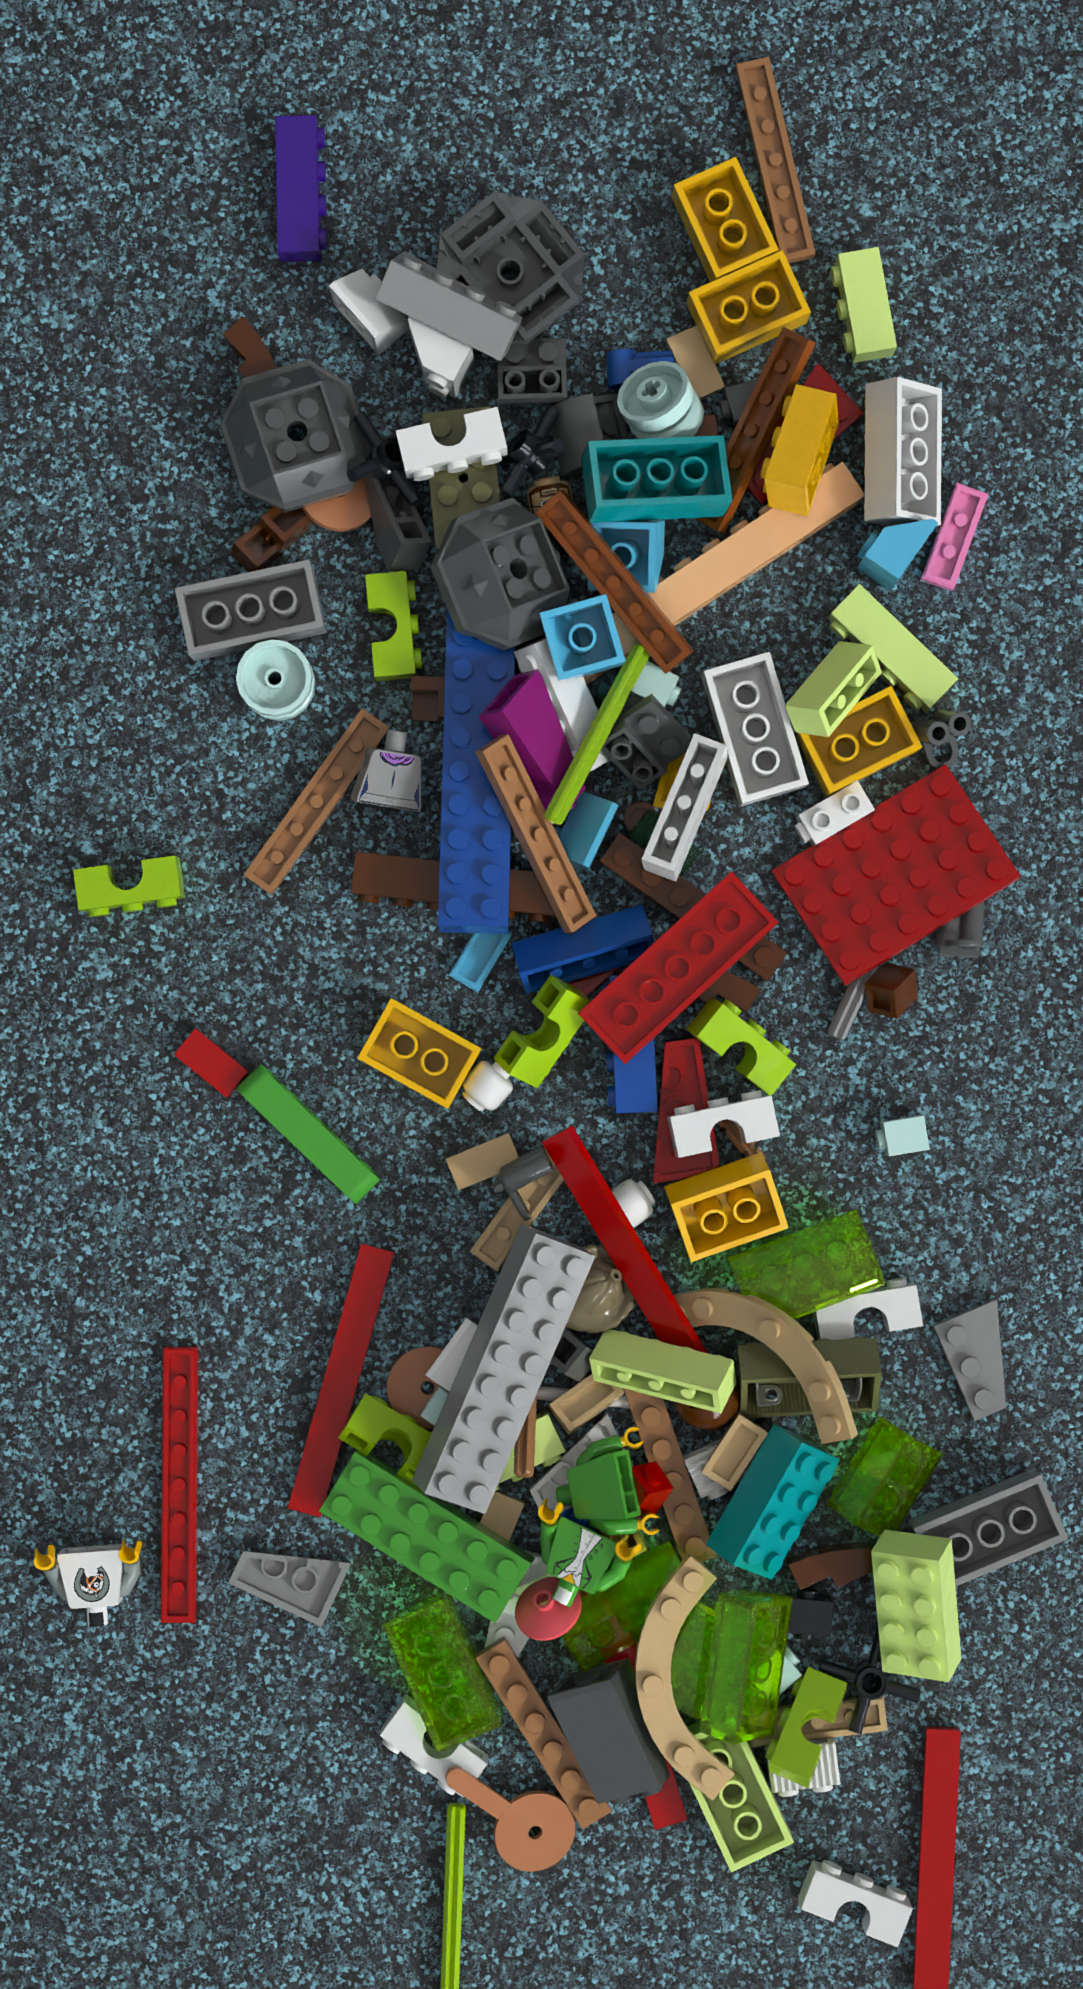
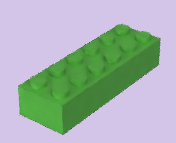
M359 1450L355 1451L319 1512L485 1618L496 1623L535 1557L445 1500L424 1494L418 1486L398 1475L396 1469L371 1453L367 1456Z

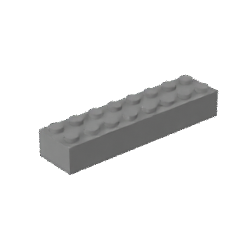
M521 1223L412 1478V1481L424 1494L486 1514L595 1259L593 1254L578 1245Z

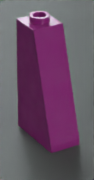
M536 669L514 675L478 717L493 739L503 734H509L545 810H547L574 757L542 675ZM584 784L581 787L571 809H573L577 805L578 797L586 789Z

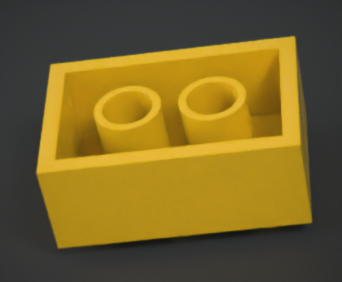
M737 157L673 185L672 200L710 282L779 251Z
M783 250L690 291L686 303L695 324L698 325L715 365L778 337L783 327L794 330L807 324L811 314Z
M796 384L793 395H787L782 409V416L785 418L782 427L777 426L775 428L771 443L774 451L771 458H765L761 478L765 479L763 493H767L768 507L808 517L839 425L837 396L835 393Z
M892 686L856 703L829 737L798 733L795 736L825 797L916 753L922 748Z
M391 998L357 1059L449 1109L482 1048Z
M762 1152L664 1186L691 1262L789 1228L770 1169Z

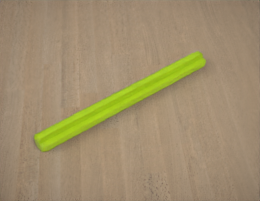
M634 644L625 659L626 662L617 674L545 811L544 817L549 822L558 825L564 822L650 657V654L641 644Z
M450 1803L447 1806L440 1989H459L466 1806L462 1803Z

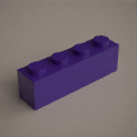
M316 115L275 116L277 252L281 262L321 261V250H327V230L321 229V216H327L326 195H320V182H326L325 161H320V149L326 148L325 127H319Z

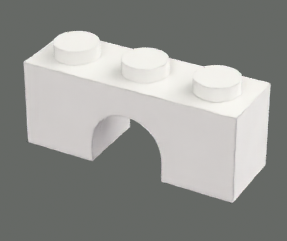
M498 407L464 414L466 434L463 440L454 446H444L438 443L432 435L430 423L396 430L406 478L414 477V481H423L434 477V472L448 470V473H457L468 469V464L481 462L482 465H491L502 461V456L507 455V444Z
M761 1090L741 1094L742 1100L729 1103L728 1098L724 1097L707 1101L708 1108L695 1110L694 1104L674 1108L675 1115L667 1116L675 1157L681 1158L713 1151L710 1133L713 1126L721 1120L728 1119L736 1124L742 1143L780 1136L772 1096H762Z
M906 1278L887 1280V1286L873 1288V1284L868 1283L852 1286L853 1292L839 1294V1289L818 1292L819 1298L811 1299L818 1340L854 1338V1318L860 1310L867 1307H874L881 1311L885 1329L889 1332L923 1326L917 1285L912 1282L907 1283Z
M405 1694L381 1727L380 1736L383 1738L382 1743L396 1754H399L401 1751L411 1759L410 1764L422 1774L429 1772L438 1779L437 1783L444 1791L454 1795L456 1791L449 1787L445 1780L446 1771L452 1766H460L478 1778L488 1764V1754L462 1735L448 1749L438 1750L431 1747L425 1740L424 1733L432 1724L433 1713Z
M812 1860L798 1896L799 1905L802 1910L832 1922L838 1909L844 1903L850 1901L862 1903L866 1906V1912L861 1923L865 1935L895 1947L899 1946L913 1910L909 1898L906 1897L907 1894L903 1890L891 1885H887V1888L875 1885V1881L872 1878L857 1872L854 1876L842 1871L841 1866L828 1860H823L822 1863Z

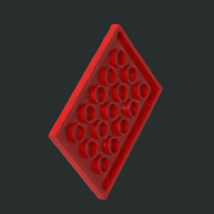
M946 764L877 805L870 814L817 845L810 846L771 870L773 877L844 986L1013 884L1021 877Z

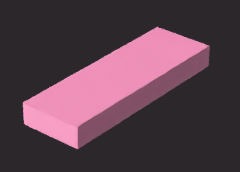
M956 482L922 573L921 581L949 591L954 590L987 500V493Z

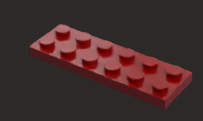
M731 871L578 1014L620 1060L626 1064L779 922Z

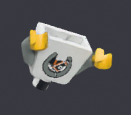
M123 1539L121 1544L63 1548L57 1554V1559L55 1558L54 1545H48L47 1555L40 1554L37 1548L34 1549L33 1562L36 1568L43 1570L47 1580L60 1598L68 1601L70 1609L87 1608L89 1627L104 1626L108 1624L107 1606L119 1605L123 1597L131 1593L141 1574L139 1554L142 1542L137 1541L135 1548H129L128 1543H125L126 1539Z

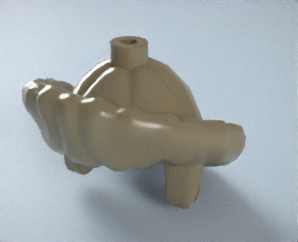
M603 1244L587 1245L582 1248L593 1254L595 1259L565 1327L579 1332L599 1333L619 1326L620 1322L633 1309L635 1298Z

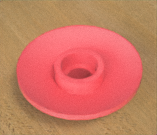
M546 1577L532 1583L522 1592L516 1603L515 1620L518 1627L527 1637L539 1641L552 1640L564 1635L575 1625L580 1616L582 1599L579 1591L571 1607H568L552 1599L559 1584V1578Z

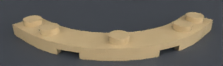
M705 1288L673 1294L692 1327L718 1325L740 1330L766 1344L787 1364L807 1396L822 1444L848 1440L858 1435L845 1391L833 1365L829 1360L826 1362L813 1345L812 1341L814 1338L787 1313L754 1295L745 1296L729 1292V1289Z
M688 1553L657 1592L646 1612L639 1642L636 1645L634 1663L635 1686L644 1722L661 1754L677 1772L713 1801L734 1776V1770L707 1749L688 1729L676 1707L671 1685L672 1653L680 1628L696 1603L717 1579L712 1571Z

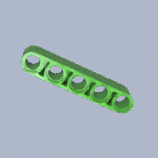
M259 1064L236 1088L258 1112L354 1203L358 1204L381 1180L355 1152L262 1064Z

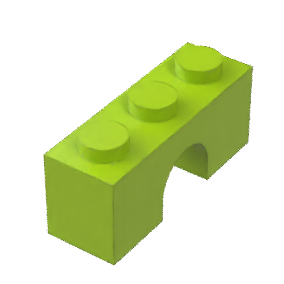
M406 571L366 574L367 601L370 614H388L397 621L396 632L389 640L371 643L375 680L377 682L411 679V676H417L416 669L422 668L421 648H414L413 635L419 634L418 614H411L410 601H416L415 580L408 581Z
M167 856L141 860L142 879L136 887L129 890H122L117 886L114 880L113 867L109 865L73 869L78 910L88 912L89 917L110 915L109 909L122 907L123 913L141 911L143 910V904L156 902L157 908L176 906L177 899L185 898L180 858L177 856Z
M550 974L532 1001L544 1014V1021L541 1027L530 1035H521L512 1030L493 1059L509 1075L538 1089L584 1022V1019L578 1013L591 1000L578 988Z
M711 997L686 1030L720 1056H723L734 1043L743 1042L745 1054L735 1070L758 1089L772 1096L796 1066L787 1057L791 1051L776 1039L771 1043L763 1037L766 1031L752 1019H749L747 1023L739 1017L742 1011L728 999L721 1003Z
M365 1393L338 1438L367 1456L376 1443L381 1440H389L396 1443L403 1453V1463L397 1474L415 1484L412 1478L432 1432L417 1425L416 1420L411 1416L399 1414L389 1408L388 1404L381 1398L369 1396Z
M810 1667L807 1668L804 1677L800 1676L795 1681L791 1695L796 1696L792 1708L787 1706L784 1708L778 1725L783 1728L779 1740L772 1739L765 1757L770 1760L769 1772L809 1788L821 1757L822 1747L808 1741L804 1737L801 1728L811 1719H822L834 1724L846 1693V1682Z

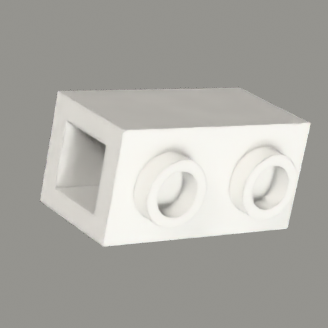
M857 780L796 817L798 824L794 827L803 843L809 841L811 846H815L870 814L875 809Z

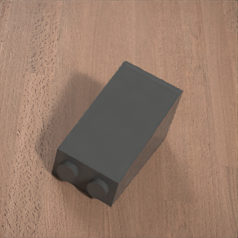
M629 1657L566 1674L547 1698L597 1803L610 1801L612 1805L625 1802L631 1795L641 1793L643 1797L661 1791V1787L670 1775L663 1755L653 1741L644 1722L637 1699L635 1674Z

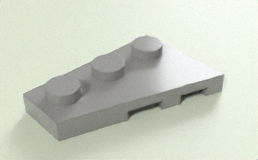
M994 1298L933 1324V1329L972 1419L977 1421L1006 1408L997 1299Z
M243 1551L228 1583L322 1627L351 1562Z

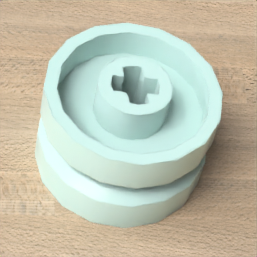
M668 361L649 363L637 369L626 378L619 389L617 404L635 439L693 437L703 422L704 408L701 400L693 389L685 370L677 363Z
M271 639L255 644L245 652L237 667L236 682L239 694L255 713L265 719L282 721L294 718L308 707L314 697L316 681L313 668L300 649L287 641ZM271 677H281L280 683L273 685L270 681Z

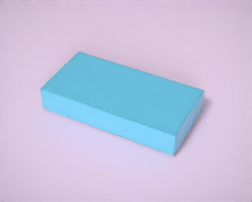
M473 933L449 976L478 993L511 938L512 933Z

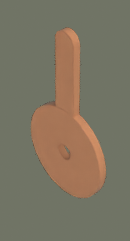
M365 477L356 481L351 493L302 507L306 515L317 525L337 532L355 530L367 523L372 517Z
M430 1346L415 1348L403 1354L393 1365L387 1380V1396L392 1409L399 1414L411 1416L416 1420L417 1425L424 1429H434V1425L420 1415L439 1384L427 1377L426 1373L443 1351L441 1348ZM426 1381L432 1382L434 1385V1391L431 1394H425L421 1390V1385Z
M452 1766L446 1771L445 1780L449 1787L496 1818L493 1831L494 1843L499 1855L507 1864L521 1871L534 1872L555 1865L567 1854L575 1836V1820L571 1810L559 1796L551 1792L537 1790L522 1793L508 1800L460 1766ZM532 1827H540L539 1834L536 1836L529 1835V1830Z

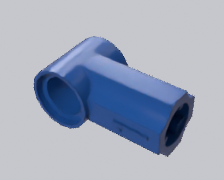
M617 349L607 352L608 388L619 391L626 378L637 369L649 363L659 361L674 363L673 351L636 353L633 349Z

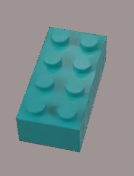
M724 435L588 441L581 456L589 523L723 517L733 501Z
M773 1424L705 1545L732 1565L772 1580L776 1572L782 1567L783 1560L793 1542L799 1537L800 1530L810 1512L816 1507L818 1498L827 1482L832 1478L840 1459L813 1441Z

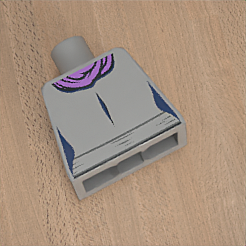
M387 729L384 749L368 746L351 793L352 800L360 803L420 812L421 757L405 752L408 732Z

